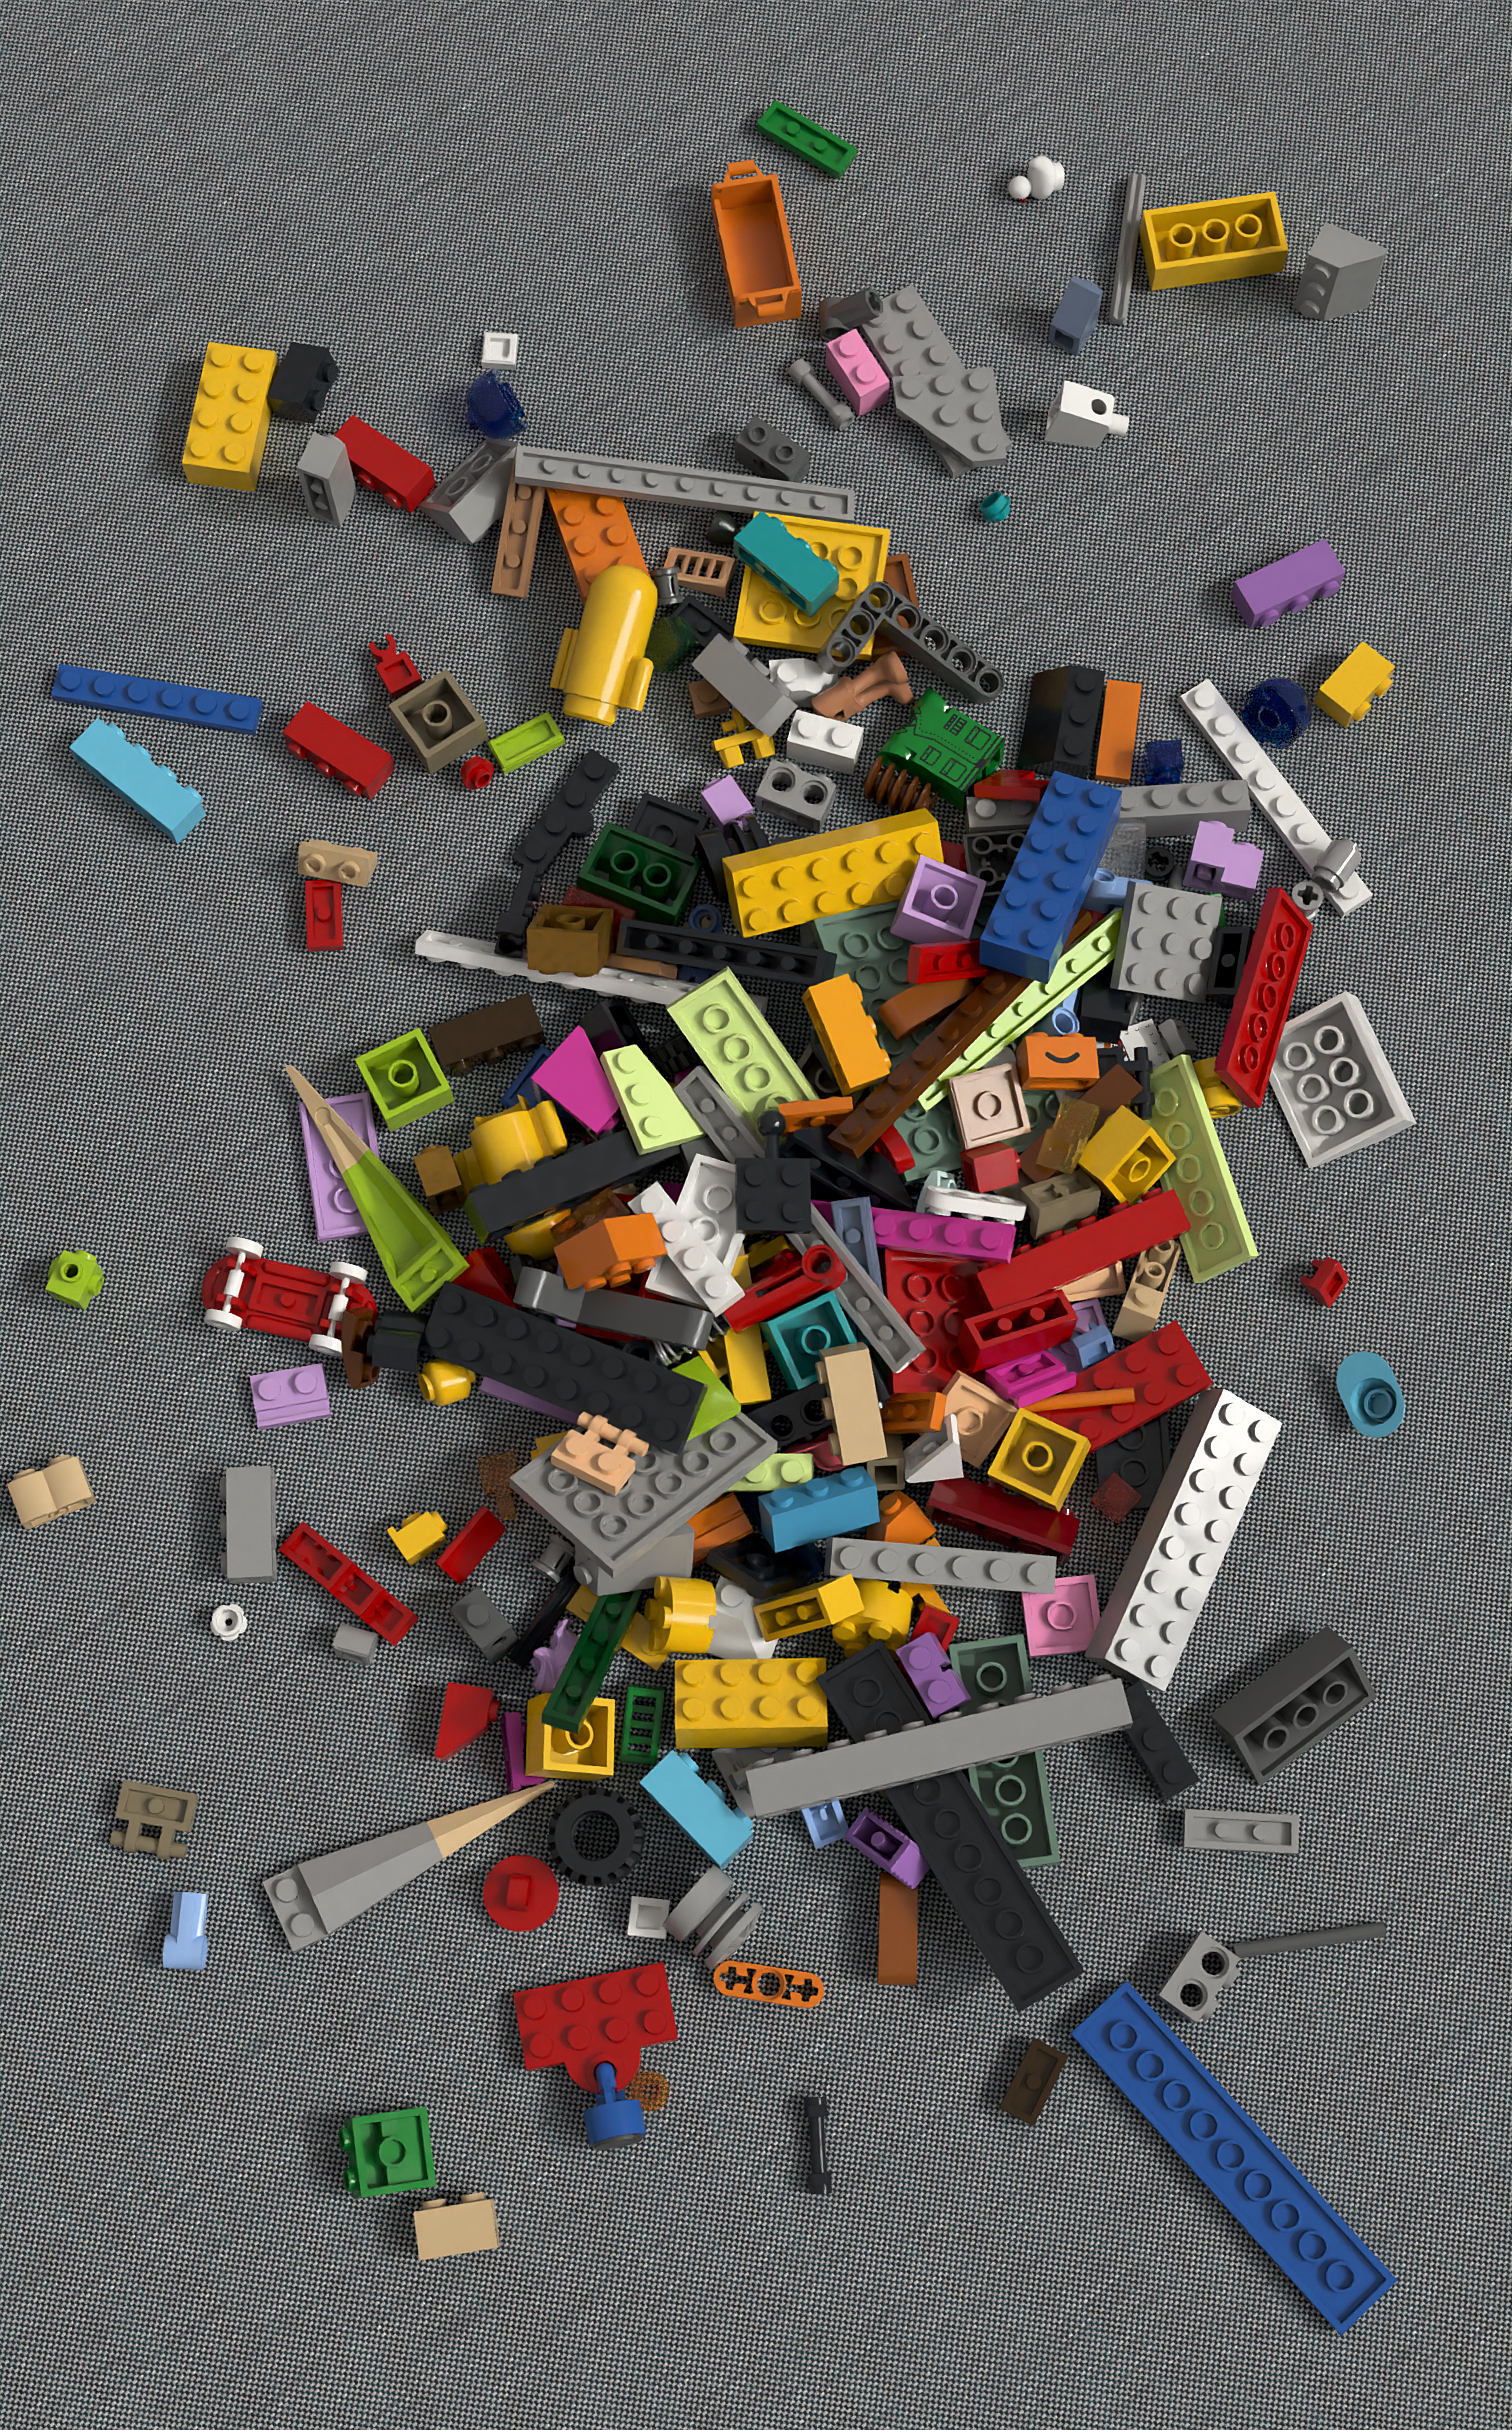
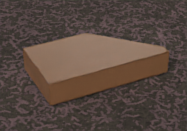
M611 953L604 966L671 979H676L678 971L676 965L667 962L624 956L616 953Z

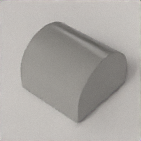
M341 1624L332 1645L335 1655L338 1658L369 1666L372 1663L377 1648L379 1635Z

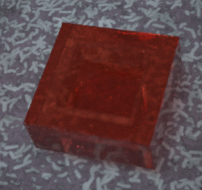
M1114 1472L1094 1494L1089 1503L1118 1526L1140 1501L1142 1495Z

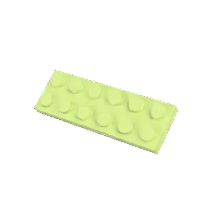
M728 966L667 1005V1011L726 1095L764 1143V1136L760 1134L757 1128V1120L762 1112L769 1109L779 1111V1104L790 1103L796 1100H821ZM782 1135L779 1136V1145H780L787 1137H782Z
M1181 1054L1153 1069V1073L1150 1074L1151 1092L1155 1094V1105H1152V1119L1143 1121L1154 1129L1177 1158L1161 1175L1159 1180L1164 1192L1174 1188L1191 1224L1192 1229L1179 1236L1194 1283H1203L1259 1255L1190 1055Z

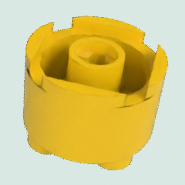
M656 1577L653 1598L646 1599L644 1607L645 1620L651 1621V1630L648 1638L650 1651L705 1654L708 1651L714 1634V1629L708 1628L709 1616H716V1596L711 1582L699 1578Z
M876 1579L854 1580L860 1591V1597L865 1609L834 1623L832 1626L834 1640L844 1649V1655L850 1658L881 1639L893 1660H900L896 1650L906 1645L914 1610L913 1600L902 1589H899L898 1594L889 1590V1583Z

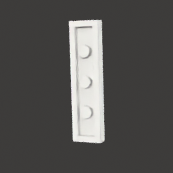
M657 1181L627 1203L635 1215L653 1213L668 1252L667 1256L715 1317L745 1296L742 1288Z

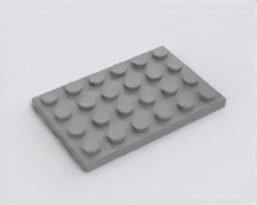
M674 1358L673 1362L668 1364L667 1369L672 1370L684 1363ZM741 1412L687 1441L681 1456L648 1443V1451L643 1457L631 1452L628 1458L635 1461V1471L618 1494L614 1496L551 1464V1454L564 1439L562 1438L509 1478L510 1487L610 1577L614 1578L777 1451L778 1442ZM581 1426L574 1429V1431L585 1435L588 1431ZM603 1437L599 1441L600 1444L612 1450L617 1445Z

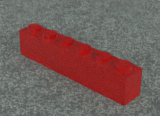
M1160 1187L1149 1191L1141 1196L1143 1202L1131 1207L1128 1201L1108 1210L1110 1216L1099 1221L1096 1216L1084 1219L1075 1224L1078 1230L1065 1235L1063 1230L1056 1231L1043 1238L1045 1244L1032 1249L1030 1244L1019 1247L1012 1251L1010 1264L987 1261L977 1266L979 1272L971 1278V1281L985 1312L987 1313L1050 1293L1184 1235L1192 1227L1174 1188L1164 1193Z

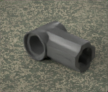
M868 287L844 299L841 297H829L820 301L818 304L820 337L824 341L830 342L850 332V329L879 317V314L883 313V302L879 298L878 292L872 287Z

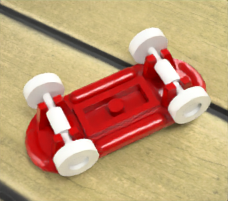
M228 1237L225 1249L233 1254L215 1262L207 1271L202 1282V1301L207 1309L204 1318L205 1323L228 1331H239L240 1327L306 1342L309 1343L308 1346L311 1349L332 1356H343L341 1334L344 1311L358 1307L373 1310L372 1322L374 1326L378 1317L376 1302L370 1291L362 1285L365 1283L367 1276L365 1269L345 1262H332L328 1274L261 1258L264 1247L259 1243L240 1237Z

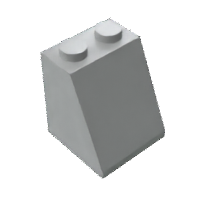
M685 1522L614 1578L610 1577L575 1545V1566L573 1568L575 1577L581 1585L587 1586L596 1596L654 1588L657 1576L691 1578L695 1530Z

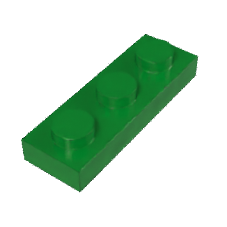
M774 100L757 122V131L838 180L857 157L856 147L777 100Z

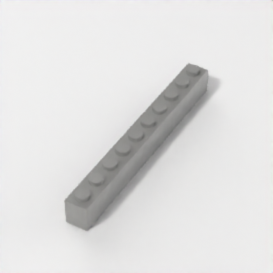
M1110 1674L1101 1675L1089 1679V1686L1074 1689L1073 1684H1065L1052 1688V1695L1037 1698L1036 1693L1021 1695L1013 1699V1705L1001 1708L998 1702L989 1703L977 1707L976 1714L962 1717L961 1711L952 1712L940 1716V1723L925 1726L924 1721L912 1722L901 1726L903 1732L887 1735L886 1730L872 1732L864 1735V1742L850 1745L849 1739L827 1744L828 1751L813 1754L812 1749L796 1751L789 1754L790 1760L775 1763L774 1758L756 1761L752 1763L753 1769L745 1772L757 1820L1131 1728L1133 1721L1121 1678L1111 1680Z

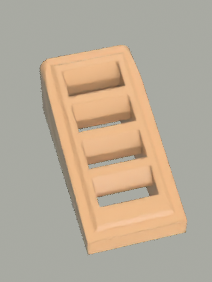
M670 547L663 568L674 567L677 559L683 561L680 572L677 574L678 585L726 598L736 569L735 558ZM690 563L695 564L692 575L686 574ZM702 566L708 568L705 577L699 576ZM715 570L720 571L718 579L712 578Z

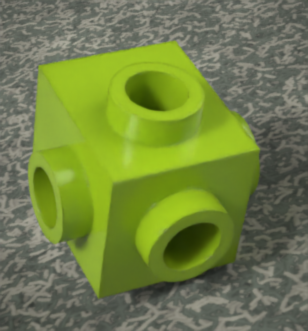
M79 1249L76 1250L75 1254L63 1250L60 1258H55L49 1268L48 1278L50 1280L45 1290L52 1298L86 1311L92 1296H97L103 1286L104 1276L102 1274L104 1271L95 1262L97 1258L92 1254Z

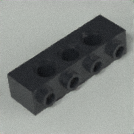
M872 1351L869 1353L879 1409L887 1405L886 1399H889L891 1394L888 1388V1381ZM818 1381L800 1390H785L772 1396L768 1402L757 1403L741 1410L743 1414L778 1442L776 1454L786 1451V1444L799 1439L800 1443H805L821 1434L820 1429L832 1424V1420H826L824 1414L813 1415L806 1407V1404L811 1400L822 1402V1398L827 1397L825 1383L819 1384ZM778 1415H785L791 1419L793 1427L789 1430H780L774 1425L773 1418Z

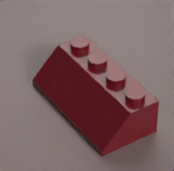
M963 1472L964 1477L935 1481L925 1510V1516L928 1519L1025 1554L1056 1556V1565L1064 1567L1070 1556L1081 1519L1073 1517L1074 1512L1072 1510L1061 1507L1060 1511L1057 1512L1039 1505L1038 1502L1019 1493L1017 1497L1003 1492L1004 1487L997 1483L984 1480L980 1484L968 1480L969 1475Z

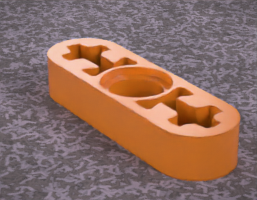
M732 1960L721 1963L714 1973V1984L717 1990L725 1996L808 2009L818 2005L824 1995L823 1983L813 1973ZM729 1967L736 1968V1975L748 1978L747 1970H756L752 1978L753 1993H744L747 1985L740 1983L734 1984L733 1990L726 1989V1982L720 1980L721 1973L726 1974L729 1971ZM772 1973L780 1980V1989L775 1995L765 1996L759 1991L757 1983L763 1974ZM785 1975L794 1977L791 1985L802 1986L805 1979L811 1980L812 1987L818 1989L817 1996L812 1995L809 1998V2002H804L800 1993L790 1992V2000L782 1999L786 1989Z

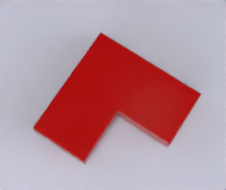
M1002 769L974 784L975 797L984 799L1040 802L1050 780H1035L1034 771Z

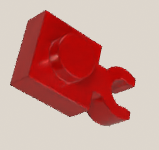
M387 634L385 637L389 646L386 650H378L373 642L369 643L372 657L381 662L375 665L376 672L391 698L394 699L423 684L406 650L396 655L397 647L395 640L390 634Z

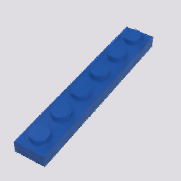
M60 663L51 693L54 701L253 736L256 735L263 707L262 700L259 698Z

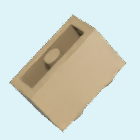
M484 2192L462 2195V2204L446 2206L445 2198L422 2202L423 2210L413 2212L419 2261L500 2247L494 2198L485 2200Z

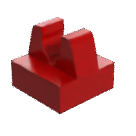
M1327 1256L1324 1261L1313 1260L1310 1265L1316 1272L1313 1278H1307L1302 1275L1300 1282L1315 1297L1319 1304L1330 1308L1350 1279L1340 1262Z

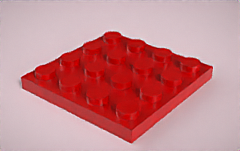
M884 1249L880 1252L883 1294L926 1348L923 1353L899 1373L895 1374L887 1365L888 1388L891 1396L907 1393H942L957 1370L992 1389L984 1382L985 1370L990 1368L972 1373L956 1344L963 1321L986 1313L971 1278L979 1272L977 1266L987 1261Z

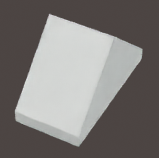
M952 1413L943 1418L941 1432L925 1433L903 1451L905 1481L909 1483L964 1477L956 1415Z

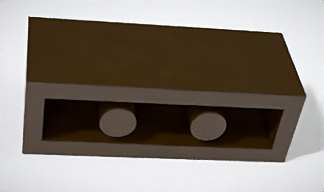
M529 992L428 1028L445 1077L450 1075L453 1077L464 1076L470 1073L473 1067L484 1063L487 1065L498 1064L504 1061L509 1054L518 1051L520 1053H528L539 1048L540 1043L546 1042L543 1028Z

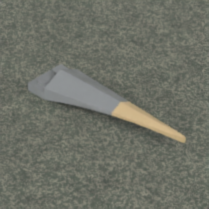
M548 1781L299 1863L297 1866L263 1881V1886L293 1953L329 1937L462 1846L553 1788L555 1781Z

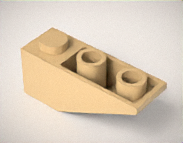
M1170 1240L1140 1254L1111 1334L1135 1343L1152 1333L1182 1249L1181 1243Z

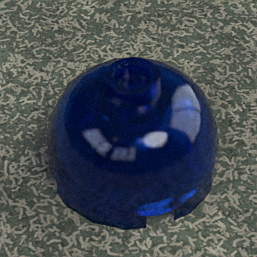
M492 368L477 378L469 388L466 397L469 411L465 413V417L474 431L480 429L490 438L508 439L526 430L528 422L521 423L519 417H524L525 413L518 398L507 381L502 384L499 383L495 377L500 375V372Z
M1283 677L1264 679L1250 689L1242 698V702L1245 701V709L1241 711L1242 720L1247 730L1262 744L1265 743L1266 738L1270 743L1276 744L1273 747L1275 749L1289 748L1309 727L1312 716L1311 701L1301 686L1291 679Z

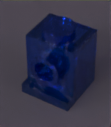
M1181 740L1146 742L1142 755L1145 786L1180 784V777L1184 767Z

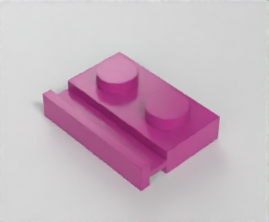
M1045 1349L985 1370L984 1382L1006 1401H1014V1407L1018 1410L1019 1407L1023 1408L1076 1386L1077 1374L1074 1371L1067 1372L1066 1365Z

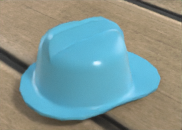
M1357 1352L1344 1359L1338 1368L1336 1383L1350 1421L1355 1429L1364 1436L1372 1438L1388 1436L1397 1430L1403 1421L1405 1413L1404 1398L1392 1369L1385 1359L1372 1352Z

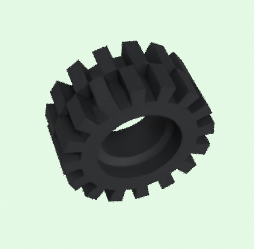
M683 1032L674 1035L649 1052L663 1078L701 1059Z

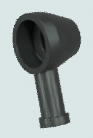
M718 510L704 540L713 544L732 546L734 537L738 534L741 527L731 517L733 512Z

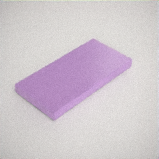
M363 1092L324 1099L380 1159L370 1093ZM304 1102L298 1103L319 1243L368 1235V1229L320 1131Z

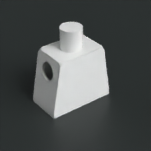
M1064 380L1048 410L1044 440L1096 448L1100 446L1107 433L1124 437L1128 429L1129 417L1113 413L1115 399L1112 395Z

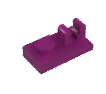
M520 1712L505 1713L499 1719L507 1792L515 1793L521 1787L543 1783L544 1777L525 1776L526 1755H523V1750L527 1739V1722L521 1721Z

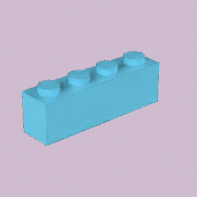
M97 718L69 747L75 760L170 839L179 844L206 815L201 804L203 798L191 786L187 785L183 788L177 783L176 775L163 764L158 767L150 761L151 755L141 745L136 743L132 746L125 740L126 735L119 727L113 723L107 726Z

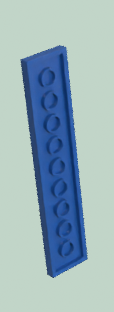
M1127 1981L1120 1985L1070 2033L1081 2048L1339 2335L1342 2336L1398 2281Z

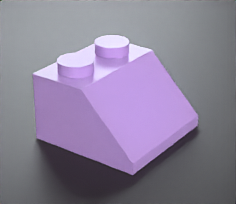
M920 855L899 902L890 933L917 944L969 939L987 881Z

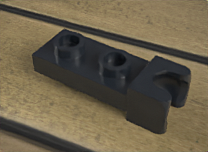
M524 864L508 913L501 912L495 929V934L498 935L494 952L498 955L509 958H522L527 944V928L534 918L535 906L532 905L533 902L539 903L542 894L543 882L537 881L538 866Z

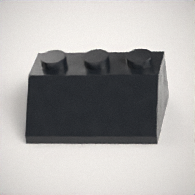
M1069 665L1034 674L1016 770L1034 771L1035 774L1052 777L1054 771H1058L1085 780L1106 671Z

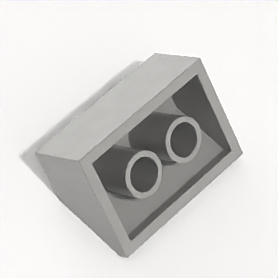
M1325 222L1308 254L1293 308L1299 310L1306 317L1317 318L1321 321L1367 309L1388 249Z
M487 437L418 506L456 540L471 544L480 541L487 535L488 528L497 519L504 517L516 446H521V444Z

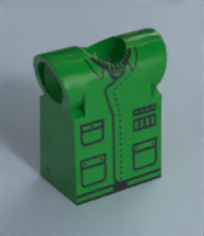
M927 688L910 710L909 721L891 734L876 754V757L882 756V764L886 767L891 762L895 763L894 771L901 772L903 769H906L907 774H910L912 778L918 776L919 783L923 786L928 782L931 783L930 790L937 793L940 790L939 796L964 812L966 797H975L974 784L991 776L1003 761L1004 739L953 707L949 708L939 694L931 688Z

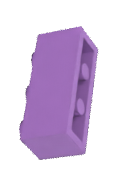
M1323 539L1236 580L1230 597L1250 630L1260 625L1267 627L1289 611L1296 613L1303 610L1310 604V601L1318 597L1325 599L1334 595L1340 589L1345 570L1327 540Z

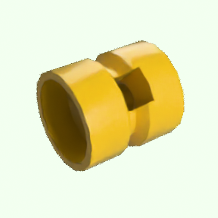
M1216 1057L1202 1059L1193 1063L1212 1119L1227 1117L1240 1112L1242 1109L1241 1100L1214 1072Z

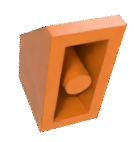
M895 1490L880 1501L878 1506L880 1522L868 1525L866 1540L922 1545L936 1532V1529L913 1499L901 1491Z

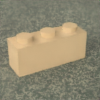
M862 1341L819 1350L821 1361L815 1362L818 1382L819 1384L825 1383L827 1397L822 1398V1408L825 1419L832 1420L834 1433L828 1434L832 1456L838 1455L843 1466L888 1457L869 1348Z

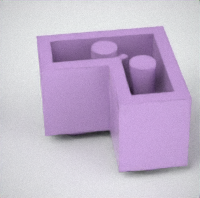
M1200 821L1191 846L1182 885L1212 893H1221V895L1250 902L1256 888L1264 851L1257 849L1256 846L1247 842L1231 843L1235 829L1227 828L1222 822Z

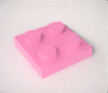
M1094 1574L1055 1578L1054 1594L1020 1592L1029 1658L1087 1651L1100 1621Z

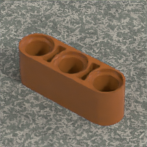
M972 978L915 984L889 999L878 1008L876 1013L896 1042H899L954 1011L977 985Z
M880 1872L877 1984L916 1986L918 1885L916 1888L910 1889L890 1873Z

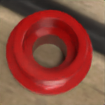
M480 756L470 758L465 762L460 771L463 784L470 790L487 786L492 779L494 766L488 759H482Z

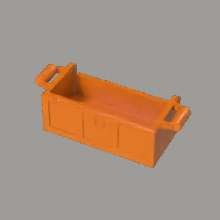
M754 159L727 163L724 182L711 185V212L735 329L801 318L802 291L777 173L763 175L761 170L755 165ZM756 173V176L730 180V177Z

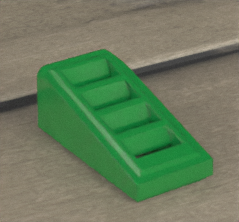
M628 1683L619 1762L657 1765L665 1687ZM634 1697L656 1699V1706L633 1703ZM632 1712L655 1714L654 1721L632 1719ZM630 1728L653 1730L652 1736L630 1734ZM629 1743L651 1745V1751L628 1750Z

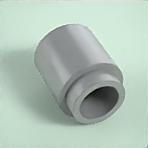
M1348 839L1332 840L1315 864L1312 880L1327 892L1334 893L1338 888H1342L1362 860L1358 846Z

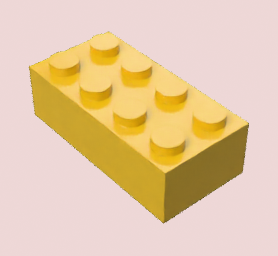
M1275 191L1143 210L1139 236L1151 291L1283 272L1288 254V246Z
M208 342L182 459V466L188 483L255 492L273 410L267 395L280 369L275 351Z
M826 1658L675 1660L676 1749L827 1746V1697L816 1681L818 1676L826 1672Z

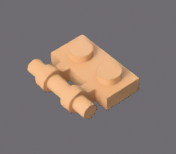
M582 1412L578 1418L577 1425L588 1431L585 1435H582L571 1429L551 1454V1464L616 1496L635 1471V1461L628 1458V1455L633 1452L643 1457L648 1451L649 1444L636 1438L637 1434L628 1429L622 1431L608 1424V1419L600 1415L594 1417L586 1412ZM603 1437L617 1445L612 1450L600 1444L599 1441Z

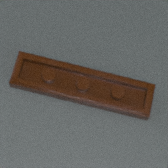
M1117 1063L1019 1156L1020 1171L1033 1184L1052 1178L1080 1151L1087 1141L1094 1137L1102 1128L1106 1119L1114 1114L1121 1105L1126 1107L1143 1091V1087Z

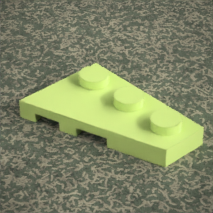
M636 1044L602 1053L599 1058L639 1155L702 1139L706 1136L705 1130Z

